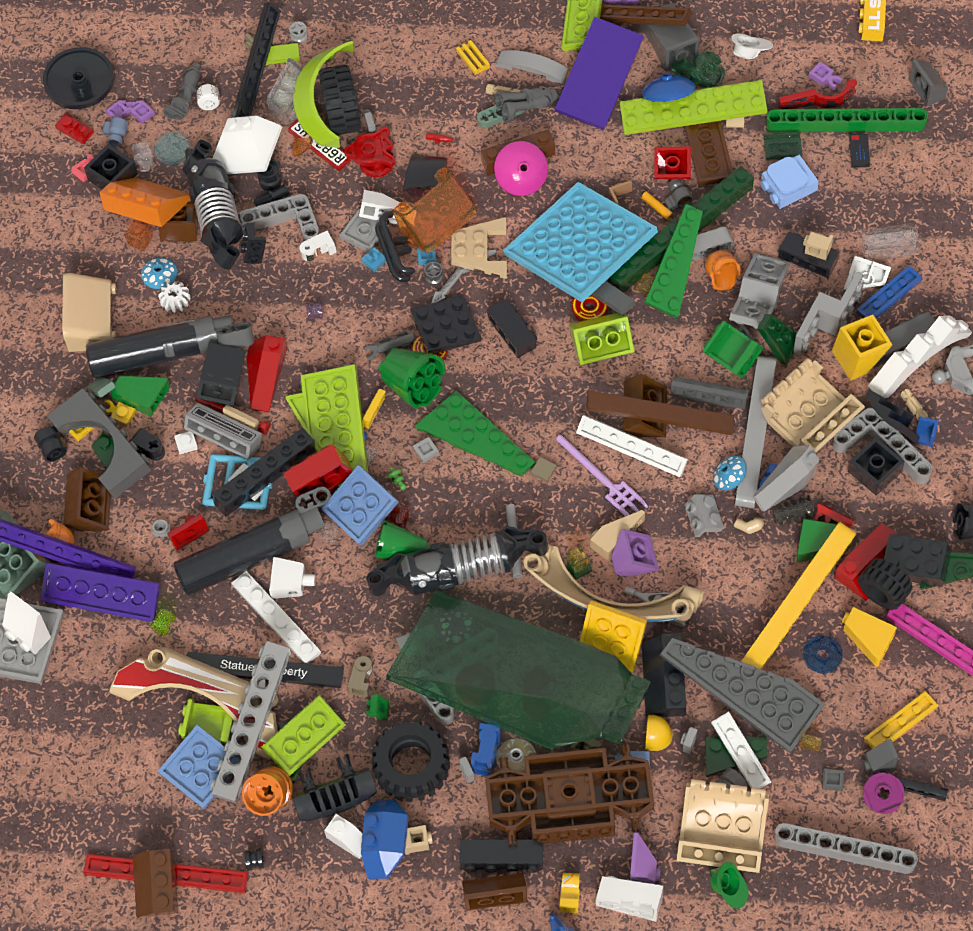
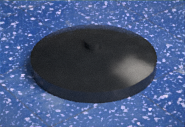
M86 47L71 48L57 54L47 64L43 73V85L48 97L55 104L68 109H84L98 104L109 94L114 84V72L109 59L101 52Z

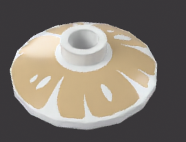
M510 739L504 742L498 749L497 765L500 768L499 758L503 757V764L505 765L504 757H508V766L511 770L525 773L524 756L536 753L535 749L526 740ZM517 752L520 756L515 758L512 756L513 753Z

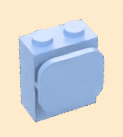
M798 155L793 158L786 157L771 164L767 171L762 173L760 184L762 189L770 194L772 203L777 204L781 209L817 191L819 181L801 156Z

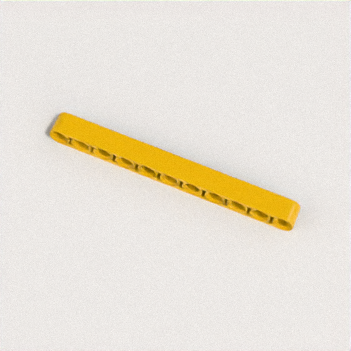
M841 522L838 523L741 662L762 670L856 535L855 531Z

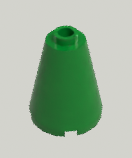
M383 520L375 558L390 559L396 553L407 554L428 549L430 544H427L426 539Z

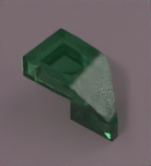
M685 58L671 65V70L677 75L692 80L700 87H705V81L700 73Z

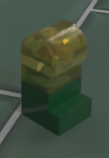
M576 547L567 554V567L575 580L592 572V567L589 564L590 560L582 547Z

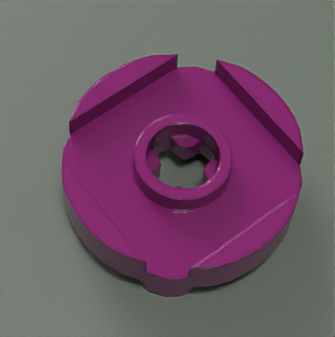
M878 773L871 776L864 785L863 798L866 805L871 810L880 814H889L896 811L902 804L905 794L901 781L888 773ZM882 787L890 791L887 795L888 798L885 800L883 797H878Z

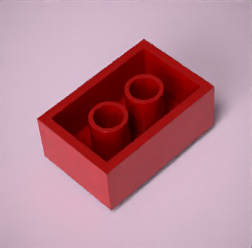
M331 444L323 447L315 455L308 456L300 464L290 467L283 474L292 492L299 497L318 487H325L328 490L333 489L343 483L352 473L353 469L347 457L336 446ZM324 492L317 493L316 498L323 495ZM312 495L310 496V497H311V500L308 501V502H305L306 504L309 503V502H311V501H313Z

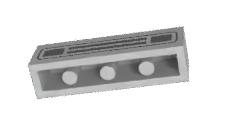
M197 403L185 414L184 429L248 460L261 446L262 433L200 403Z

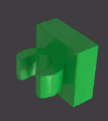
M379 694L371 695V700L366 702L370 706V710L365 711V714L370 717H376L379 720H387L389 700Z

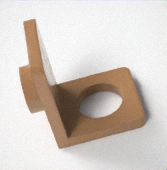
M632 181L617 183L610 187L609 199L619 205L616 197L632 192Z

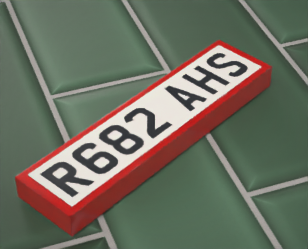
M298 120L288 128L290 134L337 171L342 170L352 161L345 157L344 151L340 148L325 147L316 143L302 129Z

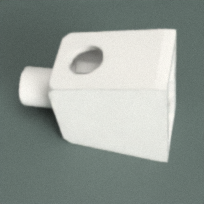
M273 557L269 589L272 599L303 596L304 586H315L316 575L305 574L306 570L303 563Z

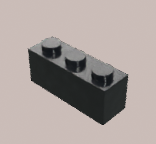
M788 232L779 248L778 258L829 279L838 262L839 252L831 248L826 260L805 254L806 246L803 245L805 238L799 234Z
M507 299L487 309L489 321L517 359L536 349V334L527 328L525 319L518 316L515 306L510 304Z

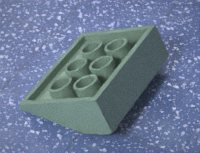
M0 510V519L17 524L7 511ZM0 541V598L7 600L10 592L15 595L19 594L41 577L45 572L46 563L51 561L42 555Z

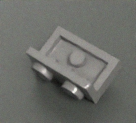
M694 494L685 503V509L695 537H700L704 532H721L724 529L713 495Z

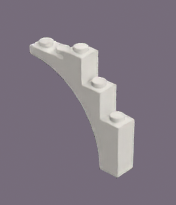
M949 315L939 316L926 333L917 334L904 351L894 352L868 387L884 398H889L930 357L946 346L958 340L968 338L972 334L968 324L963 320H955Z

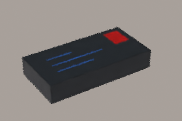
M850 134L851 168L870 167L868 134Z

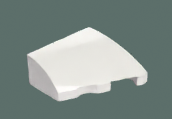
M854 256L844 289L848 288L856 272L863 274V288L883 286L886 283L891 267Z

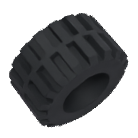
M881 558L873 559L858 577V584L865 595L877 605L890 610L898 609L913 589L908 576L899 567Z

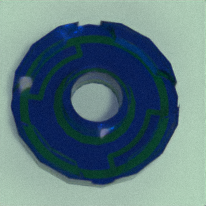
M818 635L806 642L803 649V660L810 670L820 674H827L835 671L841 664L843 650L834 638ZM825 650L828 653V657L820 658L817 652Z

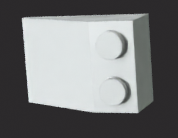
M10 592L7 597L3 627L6 631L4 634L11 641H18L20 643L19 646L24 651H31L36 655L49 641L51 636L40 613Z

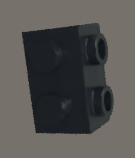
M246 223L245 230H242V242L239 243V252L243 255V263H262L266 237H255L254 224Z

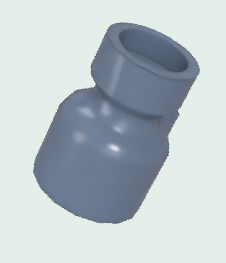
M115 117L111 119V122H104L102 133L109 135L107 141L109 145L113 147H120L122 145V137L126 135L129 124L125 119Z

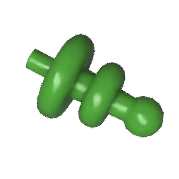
M390 468L391 473L388 475V479H394L393 484H398L400 490H405L406 485L402 482L404 477L399 476L402 470Z

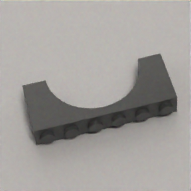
M82 388L47 415V417L62 436L68 434L70 430L74 431L85 427L98 428L112 436L114 441L113 458L107 470L98 479L115 499L151 471L147 465L149 461L143 453L141 455L137 453L139 449L133 441L129 443L126 440L128 436L122 428L120 430L116 428L118 425L111 416L108 418L105 415L108 413L101 404L97 406L95 403L97 399L91 392L87 394Z

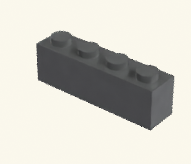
M929 312L917 314L907 322L903 321L892 329L884 330L892 346L873 368L886 363L894 352L904 351L917 334L926 333L935 322Z

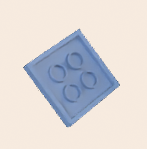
M357 465L331 496L328 504L321 509L354 541L362 546L399 501L365 469Z
M196 725L160 767L158 773L205 810L215 798L210 788L213 779H217L220 772L217 771L220 760L225 758V747ZM234 756L231 763L238 764L241 760ZM227 775L224 782L227 783L233 775Z

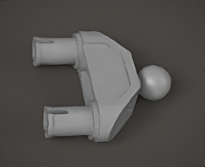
M973 344L964 347H952L944 371H934L932 381L935 384L941 385L948 379L953 388L967 395H972L973 378L964 358L973 356Z

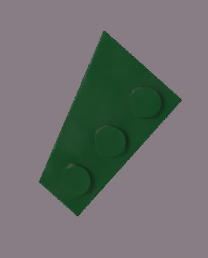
M705 737L706 777L724 772L727 768L737 767L720 737ZM744 737L758 761L767 758L766 737Z

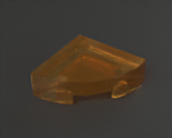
M294 138L292 155H303L311 147L313 139Z

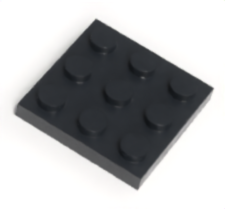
M463 295L410 309V314L427 353L436 354L481 341V335Z

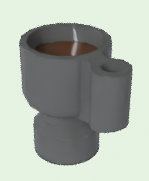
M673 179L669 182L668 187L673 194L665 200L667 208L670 211H674L677 207L682 208L685 204H691L693 196L689 189L684 187L682 180Z

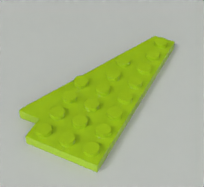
M356 365L301 375L302 393L285 397L302 427L315 440L317 452H320L323 447L333 444L347 457L353 470L357 465H360L368 472Z

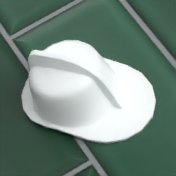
M733 34L731 36L732 41L735 43L734 54L745 59H754L761 50H769L773 47V43L766 39L751 37L745 34Z

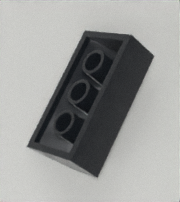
M682 633L660 634L641 643L646 718L648 715L660 717L686 716L684 673L660 656V653L672 638L682 641Z

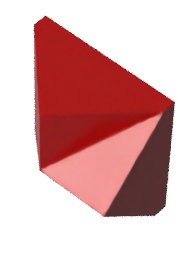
M691 146L654 147V180L691 179Z

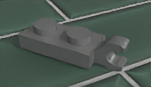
M406 330L375 341L374 344H367L363 346V349L372 350L370 355H366V358L371 360L375 358L377 352L388 353L392 348L410 345L415 339L413 333L410 330Z

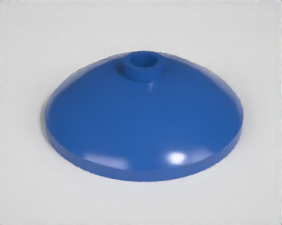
M665 73L648 83L642 90V96L644 99L654 102L673 101L691 95L696 87L695 83L686 77Z

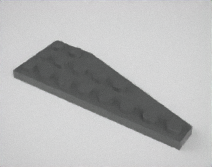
M674 638L669 641L660 653L662 658L788 753L792 752L825 705L792 679L775 675V673L769 671L766 672L729 657L717 655L714 652L697 648L694 645Z

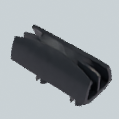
M345 754L346 765H344L340 757L336 758L342 776L333 781L318 786L315 785L310 768L306 769L308 779L305 778L302 771H299L298 775L304 790L291 796L299 820L311 821L329 817L351 809L376 794L377 789L370 769L365 768L357 772L354 771L349 754Z

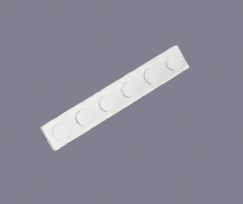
M586 415L582 416L576 431L577 434L678 477H682L688 462V458Z
M247 571L231 582L238 593L304 664H309L321 654L318 647Z

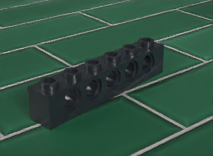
M302 427L212 494L214 505L227 517L281 477L290 467L297 465L315 451V440Z

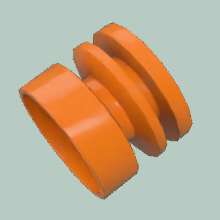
M275 766L265 767L249 777L244 783L242 789L243 802L254 814L260 816L270 815L286 805L291 799L293 782L289 774L283 769Z

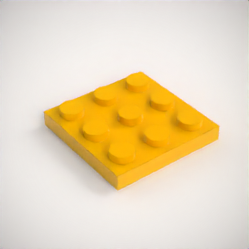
M591 600L588 605L577 653L633 673L647 620Z

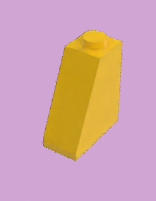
M853 607L851 612H846L843 618V631L875 666L879 667L895 636L897 627Z

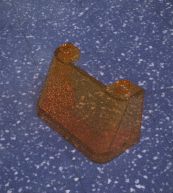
M443 166L435 174L438 184L415 204L401 202L392 210L402 235L408 238L407 243L425 253L435 250L477 212L473 200L452 170L446 166Z

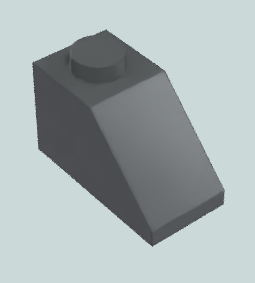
M886 740L865 754L864 761L862 762L863 768L866 773L869 772L870 776L895 771L898 755L892 740Z

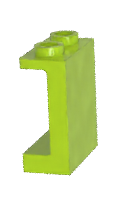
M188 699L187 705L185 704L183 707L184 722L180 723L179 735H181L182 740L198 725L225 747L227 741H231L233 735L231 729L234 720L221 706L194 703L193 699Z

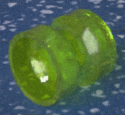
M159 608L156 613V619L151 622L150 628L159 634L167 635L170 630L169 626L174 623L176 616L168 610Z

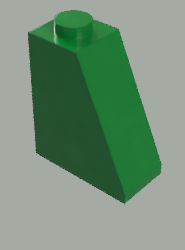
M119 376L117 381L113 382L116 387L110 393L113 400L133 407L137 411L151 417L169 391L170 384L168 379L160 377Z
M803 519L796 562L813 560L837 525Z

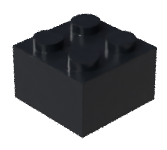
M109 144L84 167L87 180L100 189L105 188L110 182L135 178L138 175L135 162Z
M875 437L849 461L848 472L877 496L903 471L905 461Z

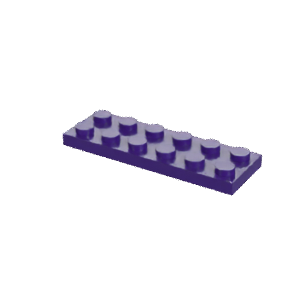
M47 562L45 565L41 601L154 622L161 583Z

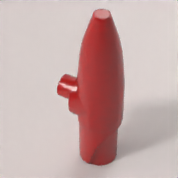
M426 134V139L433 140L435 144H438V142H453V139L448 136Z

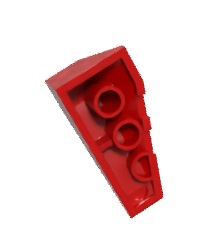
M265 335L255 339L254 343L249 346L246 358L251 410L270 412L287 351L285 338Z
M883 523L860 543L836 569L835 579L865 601L869 598L861 590L858 584V577L873 559H884L889 534H897Z

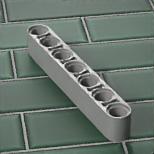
M787 823L779 824L774 835L775 843L783 848L904 874L912 873L918 861L916 853L908 849ZM785 832L789 835V837L783 839L779 836V834ZM806 837L809 839V842L803 843L799 838ZM826 841L830 846L822 847L820 842ZM848 846L850 851L844 852L840 847ZM867 850L871 855L864 856L861 854V851ZM887 854L891 857V860L886 861L881 856ZM909 859L912 864L905 865L902 860Z

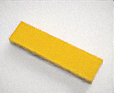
M924 691L864 737V740L872 749L888 739L894 742L937 709L939 705Z

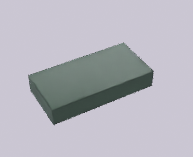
M99 377L86 386L89 392L98 397H103L116 387L111 380L104 377Z

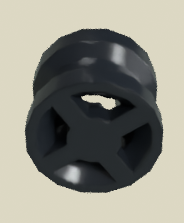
M261 848L252 852L250 850L244 851L247 871H251L256 867L259 869L264 868Z

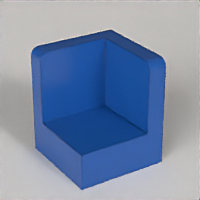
M920 416L916 434L920 437L917 444L933 447L939 420Z

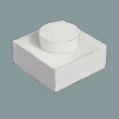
M189 431L174 436L179 454L198 449L192 432Z

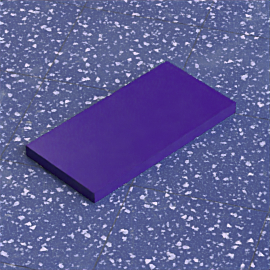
M594 17L557 102L555 112L605 130L644 35Z

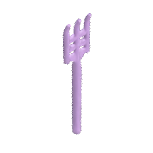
M562 435L556 437L557 442L610 489V493L605 498L624 516L629 515L624 509L627 506L635 512L639 511L632 503L635 499L645 508H648L642 497L624 481L620 484H613ZM622 488H625L626 490L623 493H621L620 490ZM630 493L632 496L627 498L626 496ZM615 494L618 495L615 500L612 498ZM621 500H623V504H618Z

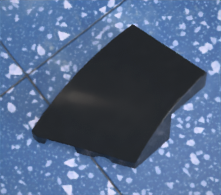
M412 154L405 175L403 191H409V188H417L420 191L442 189L448 158Z
M868 390L866 393L876 413L891 427L914 443H917L920 437L908 429L914 416L892 404L883 396Z

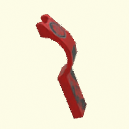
M857 80L847 81L845 89L834 96H824L815 89L779 97L778 109H798L814 104L825 109L836 108L856 93L855 86L857 85Z

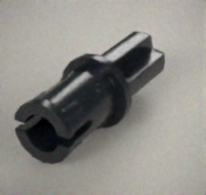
M283 184L272 191L268 190L266 194L255 198V207L288 196L289 191L286 185Z

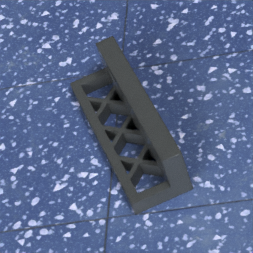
M674 377V381H672L671 396L744 410L746 408L749 390Z

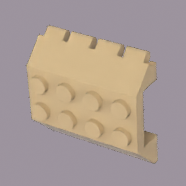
M806 358L798 366V369L795 368L785 377V380H782L772 389L773 392L770 391L761 399L763 404L761 409L767 423L792 447L811 445L814 452L817 453L857 416L865 406L852 394L844 398L820 375L823 367L816 360L811 362L810 359Z
M691 779V783L686 785L676 861L721 867L725 862H732L738 870L759 873L769 794H765L766 789L751 787L750 792L747 791L746 786L731 784L730 789H728L725 783L710 782V785L707 786L705 785L706 781Z

